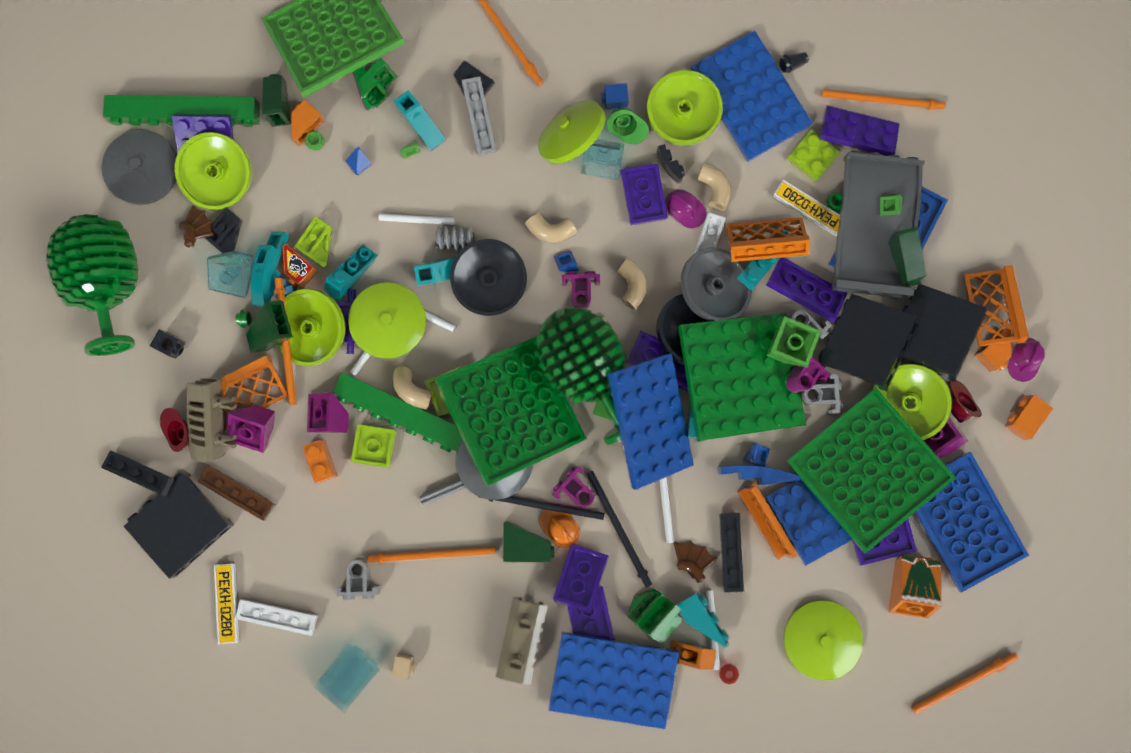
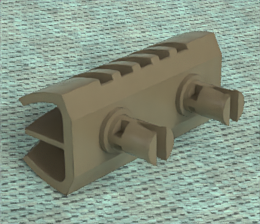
M200 378V381L196 380L195 384L187 383L189 449L191 459L198 462L214 461L225 455V447L235 448L238 445V442L232 441L238 438L236 435H224L223 409L234 410L237 405L230 403L236 400L235 397H223L222 379Z
M514 597L512 599L496 678L531 685L534 672L533 662H536L535 653L538 652L537 644L541 639L539 635L543 630L541 625L545 621L548 607L545 603H531L532 600L529 602L522 601V597Z

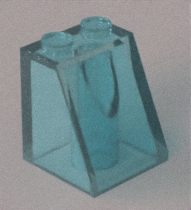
M596 139L583 153L581 174L618 180L625 143Z
M350 644L320 677L315 686L316 690L343 713L348 710L380 670L377 667L378 664L372 658L367 659L362 655L363 651L358 646Z

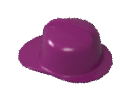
M678 189L672 191L666 197L667 212L681 225L693 229L704 223L706 209L691 193Z
M1028 338L1025 343H1016L1008 363V371L1013 379L1026 382L1036 376L1045 358V351L1040 342L1033 338Z

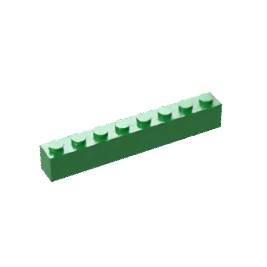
M104 95L103 117L110 124L120 126L122 123H129L133 126H140L141 124L151 126L167 124L173 126L172 116L174 114L231 115L232 127L234 125L244 127L259 125L260 103L255 97Z
M344 373L341 374L332 392L342 403L346 404L347 401L354 403L353 408L362 412L365 409L372 412L370 416L381 420L384 417L389 420L387 423L396 428L401 425L406 428L405 432L416 436L418 433L424 436L422 440L432 445L435 441L441 444V449L447 452H451V450L457 452L462 437L456 425Z

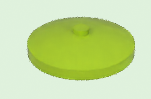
M690 70L675 71L662 77L652 88L647 102V116L654 132L663 140L679 146H690L707 139L716 130L723 111L722 98L716 85L705 75Z
M584 100L574 103L559 112L545 127L538 142V151L545 161L551 164H561L585 152L599 137L605 125L606 116L602 107L593 100Z
M201 133L186 141L179 150L175 161V177L180 190L188 200L199 207L218 210L235 205L245 196L251 184L252 167L246 151L233 138L220 133Z
M390 282L378 283L363 290L354 300L349 312V330L356 344L367 354L380 359H395L407 355L420 343L426 329V314L420 299L407 287Z
M301 289L285 297L286 313L293 335L290 339L292 362L302 366H315L332 359L341 348L345 336L344 316L338 304L328 294L315 289ZM281 343L277 346L283 354V348Z
M918 364L900 365L887 392L879 389L877 385L873 388V390L877 388L922 440L938 433L950 416L952 398L949 387L938 373L928 367Z
M814 600L798 607L788 618L783 633V644L788 659L798 671L816 680H833L847 674L856 665L862 652L863 636L858 621L848 609L832 601Z

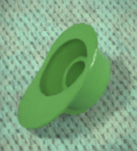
M628 108L613 110L607 119L608 130L626 143L638 144L643 142L648 136L649 128L647 123Z

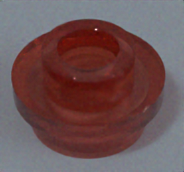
M725 664L719 670V677L725 684H733L739 678V671L734 665ZM728 671H732L733 673L732 677L730 678L726 677V673Z

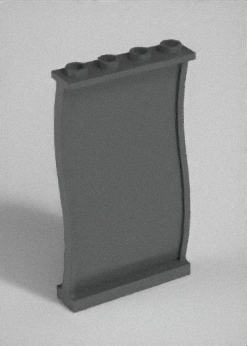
M852 150L843 158V161H845L844 185L836 241L832 290L908 299L914 296V288L909 284L902 286L888 242L897 232L918 227L922 195V171L925 160H918L917 157L899 158V155L881 156L880 153L876 152L864 154L861 151ZM880 196H902V206L899 215L880 216Z

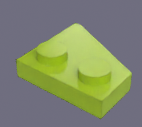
M315 216L294 248L323 268H326L332 227Z

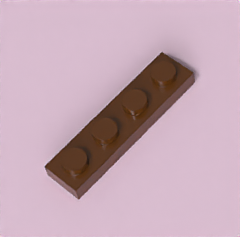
M210 465L206 466L197 481L262 521L267 519L275 503Z

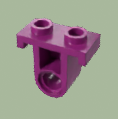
M595 271L584 272L585 274L566 272V275H562V286H566V282H571L572 305L574 308H589L591 303V281H596V285H600V274H596ZM580 296L585 297L587 300L583 305H579L576 302V299Z
M811 357L807 368L794 366L786 380V384L793 393L807 391L816 382L827 380L830 373L822 364Z
M580 466L577 469L572 467L566 474L568 477L564 483L559 481L553 488L555 491L553 496L559 500L561 497L558 494L563 491L577 505L589 507L594 501V494L575 476L578 472L583 474L584 470ZM587 492L590 499L587 503L579 501L580 493Z

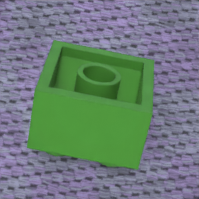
M784 316L779 321L766 356L783 363L807 368L821 331Z

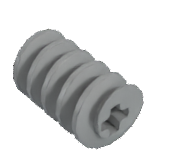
M437 226L435 249L439 245L440 250H444L446 245L447 249L451 250L454 245L455 250H459L460 246L463 249L470 243L475 242V232H472L470 227L464 232L463 227L460 226L457 232L455 226H453L451 232H449L447 226H445L444 231H441L440 226Z

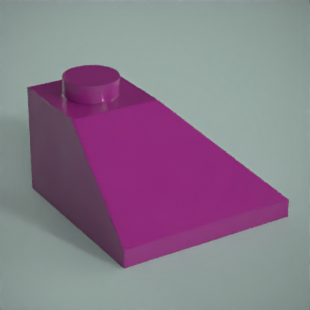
M334 393L308 394L307 432L348 433L349 413Z
M257 405L230 411L228 413L227 435H236L238 438L232 441L238 442L240 446L264 453L274 426L275 411Z
M949 417L944 427L938 433L923 441L937 457H941L954 452L969 440Z

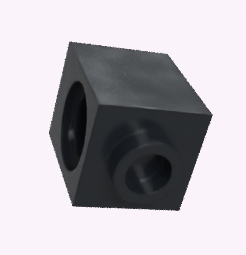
M159 329L149 346L176 359L184 351L185 342ZM172 341V347L167 350V343Z

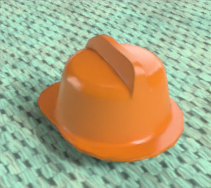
M543 510L540 516V526L552 543L563 549L570 548L571 544H576L580 537V528L572 516L566 513Z

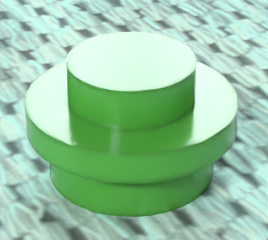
M310 132L305 138V143L309 149L319 150L324 145V137L319 132Z

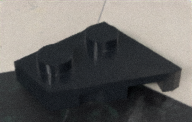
M465 60L453 74L463 95L462 80L480 77L484 96L495 84L494 80Z
M226 207L211 224L213 236L205 237V239L231 260L243 221Z

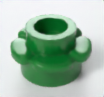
M840 193L829 195L826 199L827 207L831 210H841L842 195Z
M243 309L236 314L237 325H240L241 328L251 326V313Z

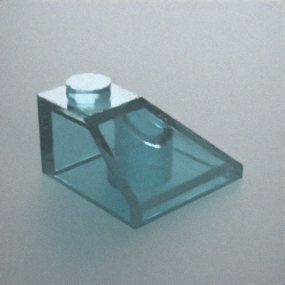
M232 251L209 256L207 258L209 290L246 298L251 282L253 255Z

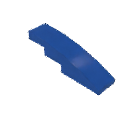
M761 466L718 467L719 475L738 473L739 480L758 478L759 485L801 480L796 474Z

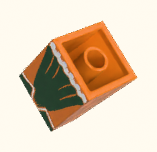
M910 554L901 555L895 561L889 613L928 619L942 607L940 561H934L928 557L916 558Z

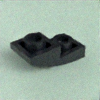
M665 144L658 146L656 152L663 168L677 184L681 183L683 176H685L683 166L679 165L678 160L671 161L670 149L667 150Z

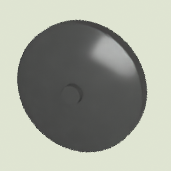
M147 130L126 132L117 137L105 151L102 160L104 182L115 196L127 203L135 205L154 203L165 197L176 183L175 161L177 154L172 145L157 133Z
M705 248L693 254L684 264L680 280L683 297L691 310L709 322L735 319L743 314L750 303L752 291L737 279L744 271L745 266L741 261L731 262V253L721 248Z
M463 439L458 445L455 457L456 471L463 485L478 497L489 500L504 499L517 493L528 481L533 468L532 465L485 487Z

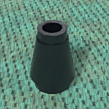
M806 52L785 54L780 58L779 66L782 72L790 73L808 63L809 58Z

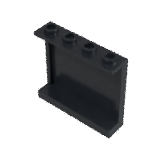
M919 284L917 289H914V296L909 298L911 300L909 306L905 305L903 309L904 312L916 315L920 322L903 358L948 375V380L955 382L986 316L987 307Z
M851 294L850 298L846 299L844 303V310L841 316H838L836 319V327L833 333L831 332L827 338L825 349H822L819 354V363L824 368L828 366L875 384L879 389L887 392L919 326V319L916 315Z
M179 473L173 477L174 481L166 496L157 493V497L142 505L143 509L139 513L132 514L127 519L128 522L123 526L169 579L177 577L235 525L230 519H225L189 478L191 476L190 473Z

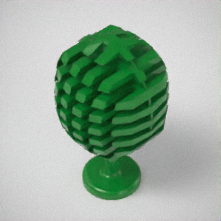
M91 214L73 216L55 229L47 245L46 261H48L47 269L50 273L51 283L55 286L54 289L58 297L62 298L61 301L66 306H75L91 312H97L101 337L85 345V354L89 356H108L128 351L135 347V341L131 336L114 335L109 310L124 302L123 299H127L136 288L138 265L134 245L130 240L128 231L123 228L119 221L106 220L97 217L98 215Z
M574 307L558 309L542 324L540 334L536 337L538 349L534 351V357H539L538 365L540 369H543L546 379H549L552 389H558L556 394L562 398L567 395L575 404L581 401H586L585 403L602 402L616 426L606 433L604 442L606 445L616 443L621 440L614 401L611 396L612 392L608 373L625 368L623 364L626 359V352H622L623 346L617 334L613 331L609 322L603 320L604 315L600 312L594 314L591 312L592 310L586 307L582 309Z

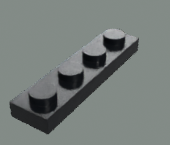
M111 450L101 468L163 496H166L174 481V478Z
M740 513L719 514L723 592H744Z

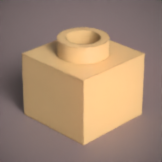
M397 654L395 656L392 677L408 679L410 674H414L416 662H413L414 656Z

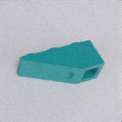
M409 90L393 101L397 110L431 151L446 140Z
M363 244L326 277L324 290L337 301H340L349 292L348 289L354 287L378 255Z
M456 257L414 263L417 286L450 279L451 267Z
M696 592L677 604L681 609L680 614L687 624L726 648L729 645L728 640L730 638L725 629L721 630L717 624L719 619L713 611L710 612L707 605L709 603L703 594L700 595L699 592Z

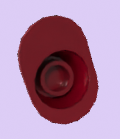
M958 380L955 382L951 381L950 389L953 393L951 413L957 421L964 423L973 416L981 417L982 412L965 385Z
M173 408L164 409L160 415L161 430L170 448L174 452H180L185 446L189 445L187 421L182 419L177 410Z

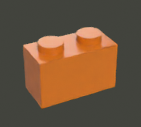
M1035 394L1021 398L1018 402L1019 407L1008 416V422L1005 427L1023 440L1032 439L1054 409Z
M318 440L302 446L315 483H322L338 477L326 440Z

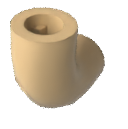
M704 162L697 180L708 184L712 188L709 205L714 209L725 211L727 210L731 195L729 180L720 169Z
M537 213L525 222V225L539 240L547 243H560L577 234L575 226L568 218L558 224H549L540 213Z
M627 258L617 271L628 283V289L621 297V301L630 309L636 310L646 294L647 281L639 266Z
M405 366L397 367L394 370L393 385L398 396L406 403L426 410L430 402L431 391L419 388L413 384V372L410 368Z

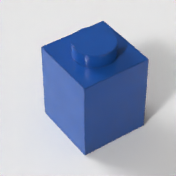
M627 83L604 85V92H601V102L605 104L606 110L628 108Z

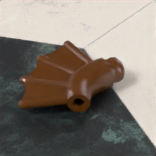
M195 205L191 207L186 220L179 223V228L184 233V245L188 248H193L197 239L213 236L211 231L212 221L207 219L205 210H197Z
M692 541L685 544L674 542L678 559L677 570L687 571L693 579L695 578L697 583L705 580L706 577L703 571L717 561L718 558L711 555L706 547H698Z

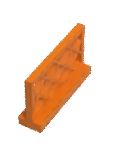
M802 217L726 224L731 262L809 255L810 238L806 233ZM799 224L797 228H793L790 225ZM777 226V227H779V228H778L777 230H775V229H772L771 227ZM753 228H759L760 230H759L758 232H756V231L751 230V229H753ZM731 230H740L741 232L737 234ZM784 230H786V231H788V232H790V233H789L788 235H786V234H783V233H781V232H783ZM764 232H768V233H770L771 235L767 237V236L762 235V234H763ZM746 233L751 235L749 239L744 237Z
M1013 265L1005 266L1004 269L964 274L963 278L968 301L975 303L973 298L978 294L986 299L982 306H985L989 301L998 307L993 314L989 311L986 312V315L990 318L985 324H981L982 329H979L976 335L978 347L1017 342V344L1025 343L1029 335ZM999 275L1001 282L996 286L988 281L991 276ZM977 278L982 284L977 289L970 285L969 279ZM984 284L994 289L990 296L980 291ZM996 291L1004 295L1002 303L992 298ZM1000 309L1008 313L1006 321L995 316ZM992 319L1002 324L997 332L987 326ZM1005 326L1012 331L1013 337L1006 338L999 333ZM984 329L994 335L991 340L982 341L981 333Z
M265 355L220 378L222 379L224 390L223 397H228L226 393L229 387L239 388L234 403L236 405L241 403L248 405V407L256 406L252 402L255 394L265 397L264 403L260 407L266 408L288 397V392L272 364L273 361L270 355ZM267 368L271 370L273 374L271 381L260 378L263 370ZM252 378L256 380L253 390L243 387L245 379ZM259 381L269 384L266 394L256 391ZM272 385L280 387L283 395L279 397L270 396ZM242 390L252 393L249 403L239 400ZM223 409V411H224L225 413H229V412H230V411H228V410Z
M755 482L738 491V495L776 558L780 559L784 556L794 558L798 556L794 546Z

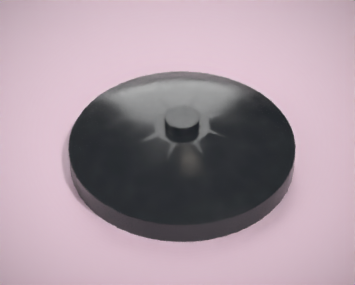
M483 239L470 243L458 253L451 267L450 282L455 297L463 307L478 315L494 316L507 312L519 302L526 288L527 273L521 256L514 248L499 240Z
M683 294L675 296L663 306L657 318L656 332L664 352L672 353L673 361L685 366L678 326L709 321L702 319L691 310Z

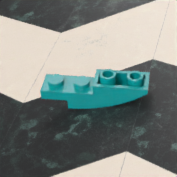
M784 230L783 232H781V233L786 234V235L789 234V232L786 231V230ZM779 258L752 260L737 279L752 291Z
M272 231L267 244L258 246L251 274V300L254 306L262 307L265 302L271 301V296L275 289V279L279 278L281 272L276 270V267L280 262L283 246L285 243L287 244L289 237L285 232Z

